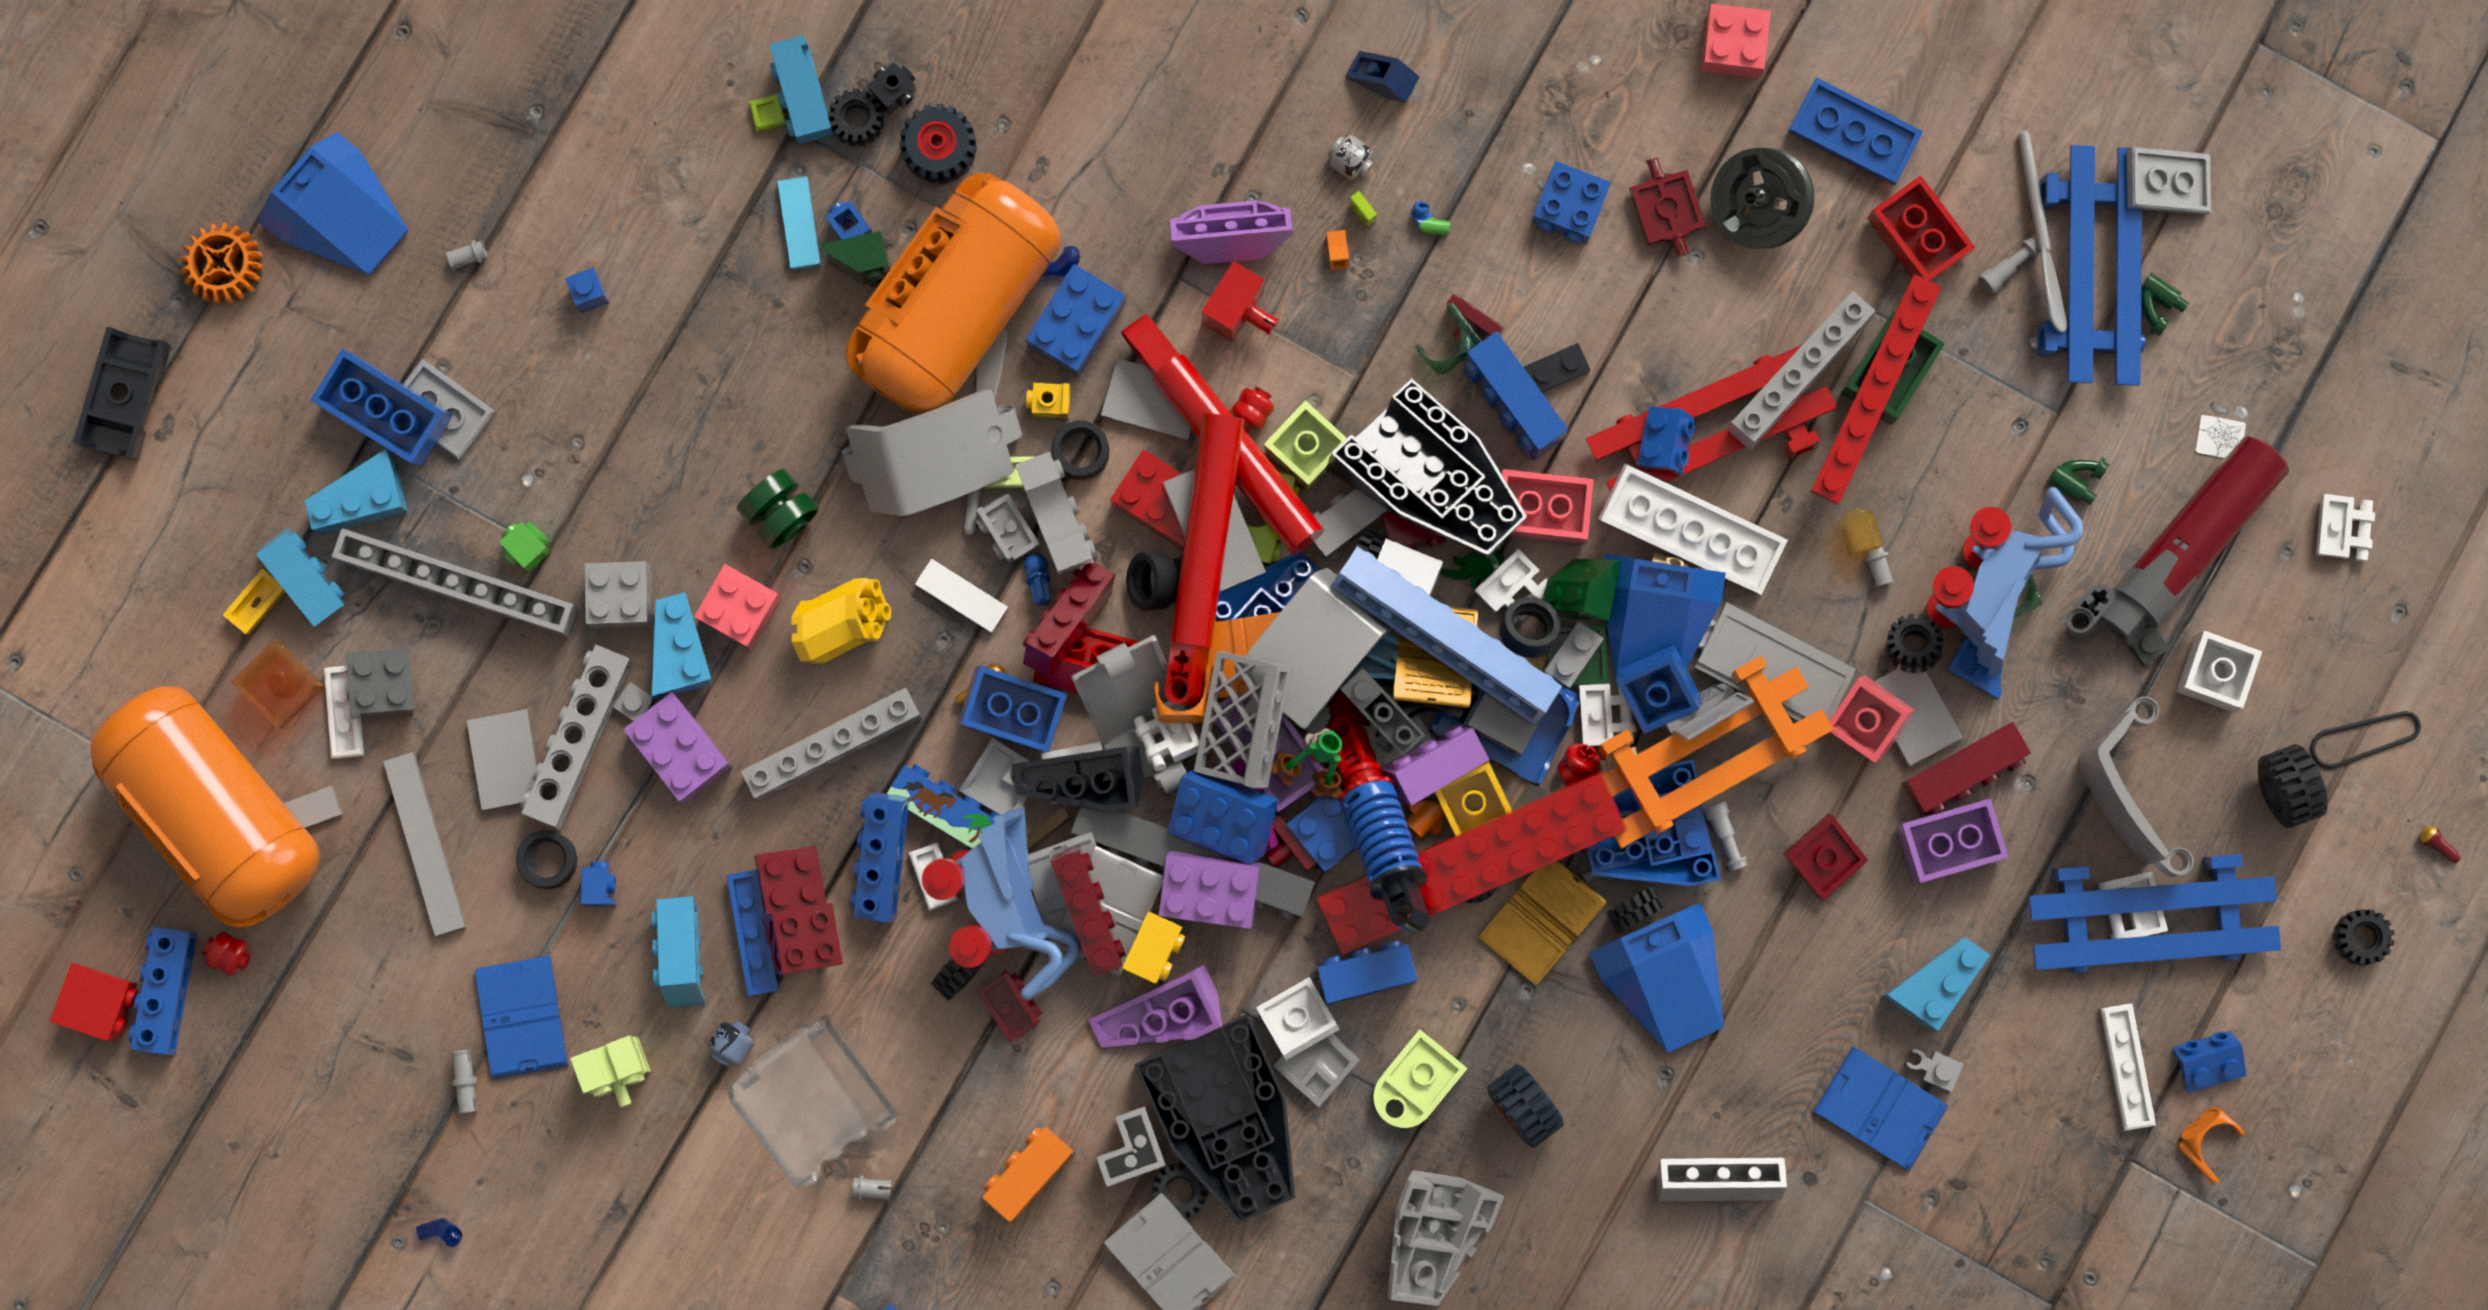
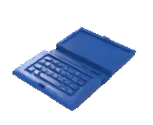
M551 955L475 969L492 1079L568 1066ZM533 1067V1070L527 1071L526 1069Z
M1852 1047L1814 1112L1910 1171L1949 1106L1859 1049Z

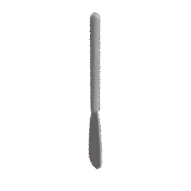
M2022 131L2018 135L2038 247L2042 257V270L2049 316L2053 327L2058 332L2063 333L2067 328V320L2055 267L2050 254L2051 245L2031 138L2027 131Z
M1005 327L976 366V392L984 389L992 390L994 400L1002 374L1006 351L1007 331ZM981 488L968 493L964 532L967 535H973L976 531L977 523L975 519L978 516L976 509L979 508Z

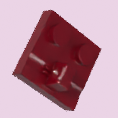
M1829 813L1783 853L1816 896L1823 901L1869 861L1834 816Z

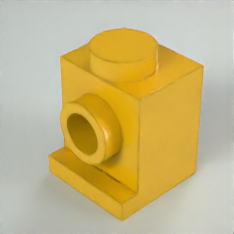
M1033 383V390H1027L1026 408H1032L1033 417L1069 419L1070 384ZM1051 394L1053 396L1052 402L1044 403L1042 401L1043 395Z

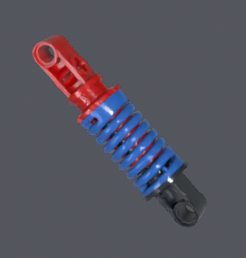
M1337 716L1330 722L1328 729L1334 731L1342 741V748L1338 752L1341 760L1337 765L1342 773L1341 783L1345 790L1340 794L1339 800L1342 808L1346 810V817L1349 821L1367 880L1370 882V895L1376 900L1385 902L1389 919L1394 925L1414 934L1420 933L1429 923V913L1420 892V888L1427 881V874L1418 862V853L1415 851L1414 842L1411 841L1412 836L1408 831L1404 812L1401 811V804L1397 800L1396 785H1394L1393 779L1383 777L1382 767L1376 762V755L1370 745L1365 727L1346 716Z

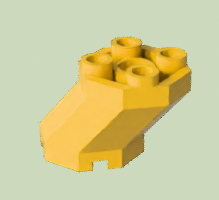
M867 578L853 579L812 600L800 601L792 615V625L797 624V633H792V644L800 661L811 664L826 663L865 642L878 641L886 626V621H889L891 618V607L886 603L879 580Z

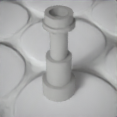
M2033 238L2024 240L2021 243L2022 248L2009 259L2004 258L1992 269L1987 268L1977 277L1978 282L1987 293L1995 294L2003 287L2002 283L2017 272L2016 268L2029 257L2033 259L2038 257L2040 253L2038 243Z
M1726 801L1704 809L1703 812L1706 820L1711 821L1717 839H1721L1730 861L1726 863L1730 872L1747 866L1745 860L1747 858L1746 856H1740L1733 838L1735 832L1727 814L1730 811Z

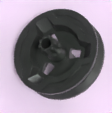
M1751 148L1733 155L1721 166L1712 184L1711 209L1718 227L1730 240L1744 247L1755 249L1774 248L1792 241L1804 230L1813 212L1814 187L1808 171L1797 158L1779 149ZM1760 171L1764 183L1754 185L1753 173ZM1783 199L1787 201L1785 210L1774 208L1779 207V202H1783ZM1747 206L1755 211V214L1748 219L1742 215Z

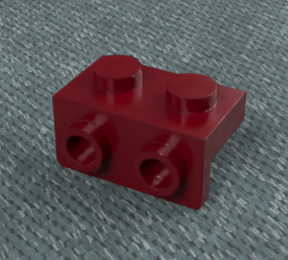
M1006 970L1001 973L1002 975L976 992L1008 1041L1012 1043L1041 1024L1038 1016L1043 1013L1033 998L1027 1001L1021 996V991L1025 986L1016 973L1010 975Z

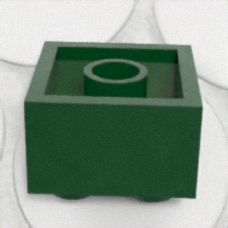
M881 231L821 244L828 264L863 285L870 284V287H878L891 269L886 244Z
M1575 558L1547 580L1543 601L1549 603L1557 611L1558 616L1566 619L1609 621L1622 561Z

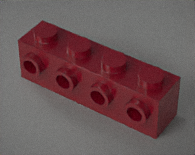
M1095 562L1086 564L1082 569L1077 568L1071 577L1069 587L1067 589L1062 588L1054 602L1055 605L1051 611L1046 609L1039 620L1038 628L1035 631L1030 630L1023 642L1025 647L1023 664L1050 678L1112 595L1115 573Z
M1077 846L1052 855L1050 862L1093 977L1122 967V957H1125L1126 953L1121 940H1115L1111 929L1115 928V923L1110 910L1104 911L1100 901L1105 899L1099 881L1093 882L1090 871L1094 870V866L1089 853L1083 854L1081 846Z

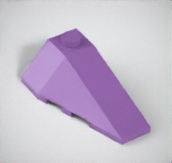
M1204 964L1088 1020L1101 1048L1136 1045L1146 1042H1167L1168 1040L1179 1039L1191 1040L1222 1027L1218 993Z

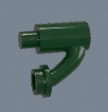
M2151 272L2141 285V307L2149 324L2152 326L2150 333L2160 336L2170 321L2166 319L2164 314L2159 318L2154 308L2153 299L2169 310L2174 307L2182 313L2187 308L2189 302L2180 297L2182 292Z
M2103 457L2100 461L2070 460L2057 465L2049 476L2047 483L2074 501L2078 502L2081 499L2091 505L2097 495L2087 489L2089 484L2073 473L2076 471H2092L2090 476L2100 480L2110 464L2105 462L2106 459Z

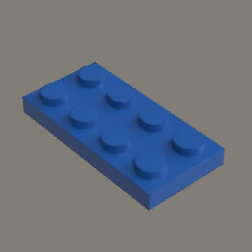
M1817 77L1788 130L1789 133L1894 186L1923 133L1922 130Z

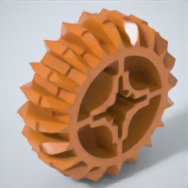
M223 223L219 230L217 225L211 224L209 233L204 228H199L200 238L197 239L193 235L190 236L189 239L194 244L192 247L188 245L183 246V250L189 255L180 257V262L187 265L180 271L182 275L188 276L184 282L188 287H193L192 292L196 296L202 294V299L206 302L213 298L214 302L219 305L222 303L223 298H225L226 302L233 304L235 294L242 300L245 298L242 292L245 288L250 292L254 291L250 283L252 280L259 282L261 279L255 274V271L264 270V266L257 262L263 258V254L260 251H256L259 244L255 240L250 241L252 236L247 231L242 233V229L237 225L230 229V225L227 223ZM221 242H231L230 246L226 244L220 250L210 248ZM243 252L244 263L239 273L236 263L240 258L239 254ZM203 255L207 257V265L203 270L204 274L201 276L200 263ZM213 256H216L219 260L223 259L226 266L230 268V271H227L224 267L221 268ZM225 277L233 279V281L224 285H212L214 281L217 283Z

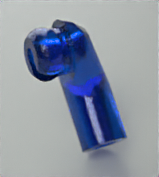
M1072 245L1063 249L1064 252L1056 261H1052L1041 276H1066L1073 264H1079L1080 254L1078 248Z
M445 1218L416 1226L420 1241L437 1236L446 1242V1246L456 1247L462 1240L460 1228Z

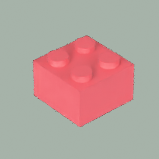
M1711 4L1706 17L1700 72L1760 79L1765 68L1771 11Z
M724 564L694 617L702 624L752 651L782 598L773 590Z
M1864 675L1857 679L1830 719V723L1834 728L1831 733L1874 763H1877L1886 755L1916 710Z

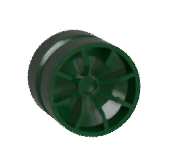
M785 468L772 473L758 483L744 496L736 508L749 525H755L763 521L757 531V535L770 550L783 545L799 535L819 511V507L807 493H801L792 497L799 484Z

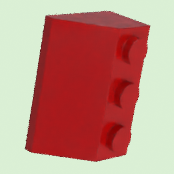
M1087 627L1051 677L1048 678L1035 670L1033 682L1079 695L1071 678L1074 674L1098 663L1097 656L1123 643L1128 648L1140 641Z

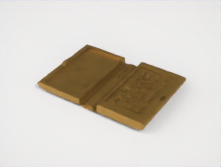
M1450 607L1454 613L1477 626L1478 610ZM1400 634L1393 700L1470 708L1472 682Z
M1558 860L1533 871L1478 938L1532 984L1537 986L1608 901ZM1573 877H1576L1579 880V883L1576 882L1573 879Z

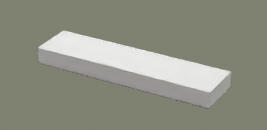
M2131 1003L2101 1008V1019L2123 1131L2156 1126L2133 1005Z

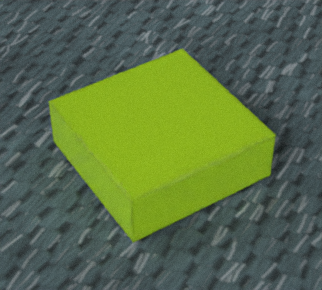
M778 94L749 101L757 132L786 125Z
M1359 191L1352 195L1349 206L1363 224L1369 227L1376 222L1377 213Z

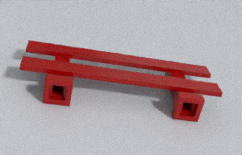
M1802 345L1770 358V355L1760 357L1753 362L1754 366L1659 407L1682 408L1696 418L1761 390ZM1828 386L1800 397L1759 442L1784 432L1788 440L1784 450L1789 460L1817 448L1820 439L1816 431L1808 433L1804 423L1837 409ZM1648 411L1636 417H1633L1632 414L1626 415L1616 421L1617 425L1586 438L1595 461L1626 448L1636 469L1665 483L1682 476L1676 475L1670 470L1646 469L1637 465ZM1728 429L1693 443L1688 448L1689 460L1684 467L1683 475L1747 447L1735 438ZM1618 476L1606 481L1610 493Z

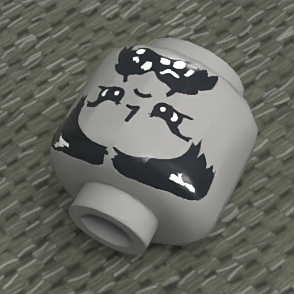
M1349 135L1346 138L1341 136L1328 153V156L1331 158L1330 166L1348 180H1354L1358 175L1364 178L1374 164L1370 161L1372 149L1353 135Z

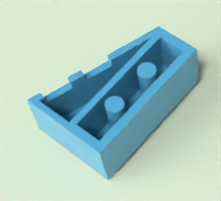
M387 448L305 500L311 529L319 535L408 513L395 455Z

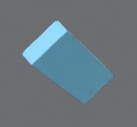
M808 177L777 181L791 270L821 266Z

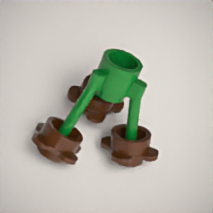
M1324 728L1316 734L1308 733L1304 738V743L1308 747L1296 757L1282 752L1277 754V760L1272 764L1271 773L1286 787L1293 785V779L1300 776V762L1309 755L1310 759L1316 763L1329 762L1328 769H1323L1313 774L1312 780L1315 782V786L1312 788V793L1317 797L1323 796L1339 799L1342 790H1340L1341 776L1335 769L1341 760L1338 752L1342 748V741L1334 731Z

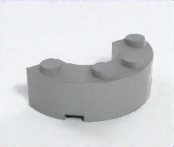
M1050 452L1016 464L1021 482L1058 574L1061 575L1093 562V558L1098 555L1084 522L1078 524L1074 515L1078 514L1079 510L1074 497L1067 498L1060 479L1065 477V473L1059 459L1053 461Z

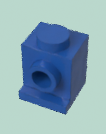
M851 200L846 203L843 201L839 202L828 211L829 215L826 216V220L840 240L872 233L871 228ZM848 221L854 223V226L849 230L843 228V225Z
M593 861L590 862V867H582L581 904L585 906H617V900L611 898V893L616 891V876L611 874L609 862Z

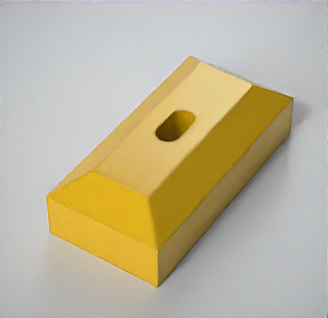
M262 568L224 612L223 616L249 636L286 591L271 574ZM261 598V602L254 608L255 602Z

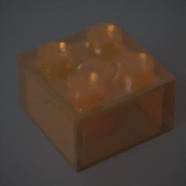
M276 639L231 681L272 725L280 729L288 724L325 687L323 682L284 643Z

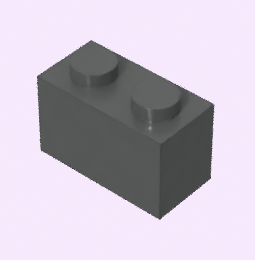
M1485 692L1467 727H1472L1476 734L1520 757L1539 721L1536 725L1532 724Z

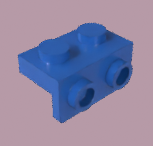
M1649 407L1637 465L1646 469L1670 470L1676 475H1683L1684 467L1689 460L1688 448L1690 438L1695 430L1694 417L1682 408Z
M2231 1031L2217 1032L2212 1036L2196 1041L2190 1040L2182 1045L2173 1047V1053L2180 1062L2183 1085L2188 1093L2247 1076L2242 1044Z

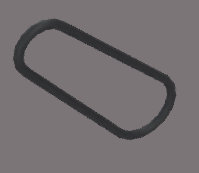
M2401 711L2326 729L2318 733L2312 740L2311 754L2314 760L2322 767L2338 768L2415 739L2420 733L2421 722L2414 713ZM2406 715L2412 717L2416 722V731L2411 736L2335 764L2324 763L2316 754V743L2325 734Z

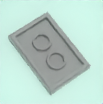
M2141 147L2126 149L2128 208L2198 215L2211 213L2210 154Z
M1117 358L1101 417L1188 441L1192 429L1152 381L1153 375L1146 366Z
M424 359L419 362L404 382L409 388L453 414L436 444L458 460L463 458L497 413Z
M1900 667L1875 680L1877 684L1916 710L1894 741L1908 767L1963 738L1926 671L1921 672V669L1917 668L1916 673H1911V668L1907 667L1905 672Z
M525 709L467 720L482 811L521 804L527 790L531 792L536 781L533 780V774L538 765L529 710Z

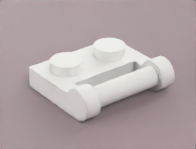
M2153 871L2097 884L2099 890L2157 886ZM2163 910L2129 913L2133 930L2129 931L2124 929L2121 913L2108 914L2113 932L2110 935L2111 939L2141 937L2168 931Z

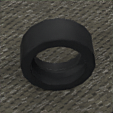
M1076 420L1065 424L1057 431L1052 441L1054 461L1059 459L1065 475L1072 479L1087 480L1097 476L1104 470L1109 460L1110 447L1106 434L1098 425L1089 421ZM1076 433L1091 435L1097 441L1099 447L1096 460L1084 468L1070 465L1063 455L1065 441Z
M1141 552L1136 554L1130 561L1126 576L1127 592L1131 602L1137 608L1142 610H1161L1168 608L1174 601L1178 587V575L1174 561L1168 554L1163 552ZM1151 570L1153 571V574H1154V589H1153V592L1151 591V587H1150V573H1151Z
M1519 598L1508 606L1500 623V636L1503 644L1513 653L1527 658L1540 657L1552 649L1560 633L1561 621L1557 611L1540 598ZM1529 615L1539 619L1547 629L1546 637L1544 639L1532 640L1521 636L1514 628V618L1516 616Z
M550 830L533 832L526 837L519 846L516 856L518 872L524 880L535 887L543 889L561 887L568 882L576 871L578 861L576 849L571 841L560 833ZM546 841L559 845L565 856L562 870L549 878L536 875L529 864V856L532 849L539 843Z

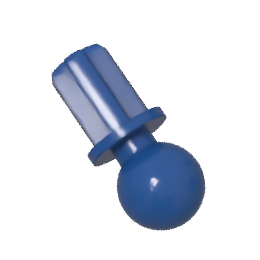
M1034 553L1029 555L1024 561V570L1029 575L1026 582L1031 587L1034 603L1046 606L1052 600L1049 588L1051 577L1046 573L1048 563L1044 556Z

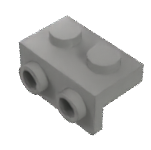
M1008 493L985 508L980 507L976 509L979 518L975 519L984 535L987 533L991 534L995 541L991 547L1000 561L1006 558L1010 565L1041 546Z

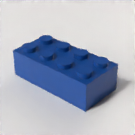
M1497 331L1467 352L1464 361L1465 368L1463 369L1465 375L1472 384L1476 382L1484 391L1481 393L1483 400L1490 408L1495 406L1501 415L1499 417L1500 423L1507 432H1514L1519 439L1516 442L1517 446L1526 457L1530 455L1535 461L1564 440L1569 430Z
M341 349L310 400L409 463L423 466L453 416L450 412L360 356L345 349Z

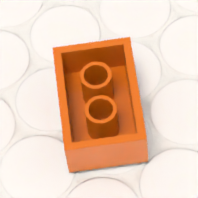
M1039 1127L1036 1128L1025 1140L1028 1144L1026 1149L1022 1153L1015 1151L1003 1164L1008 1169L1001 1176L994 1174L983 1187L986 1193L982 1198L1009 1222H1013L1075 1153L1049 1127H1044L1043 1130Z

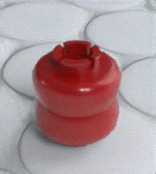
M1255 386L1254 390L1244 388L1240 393L1239 400L1231 407V413L1234 417L1244 419L1243 428L1247 432H1250L1251 428L1259 431L1264 427L1266 418L1274 411V404L1269 401L1272 396Z
M1573 744L1567 748L1564 757L1558 763L1557 773L1561 781L1567 786L1596 773L1601 766L1600 757L1592 746Z
M226 932L219 933L215 938L211 936L203 949V955H207L205 963L209 968L221 970L228 976H234L239 969L243 972L251 959V953H248L249 945L245 940L233 938Z

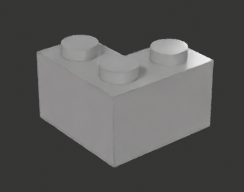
M1145 1106L1115 1117L1126 1147L1096 1157L1106 1187L1166 1166Z

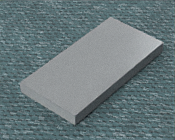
M1195 469L1162 482L1184 538L1187 529ZM1233 496L1220 591L1266 573L1235 496Z

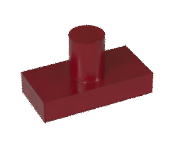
M1453 294L1447 302L1448 306L1464 316L1452 335L1465 344L1469 343L1479 327L1491 335L1496 331L1501 335L1505 329L1504 326L1456 294Z
M1276 816L1272 825L1281 842L1265 853L1266 858L1273 867L1277 868L1291 856H1294L1307 873L1316 866L1317 862L1288 828L1281 816Z

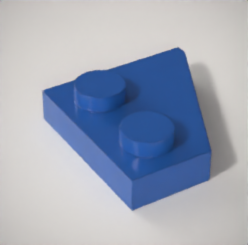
M1965 636L1946 671L1992 698L2000 699L2002 695L2000 686L2003 663L1996 680L1988 676L1989 669L1977 662L1978 657L1975 655L1978 648Z

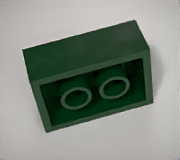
M1895 311L1888 317L1841 391L1842 395L1852 401L1860 388ZM1921 330L1880 417L1882 420L1892 425L1899 418L1945 345L1943 341L1927 331Z

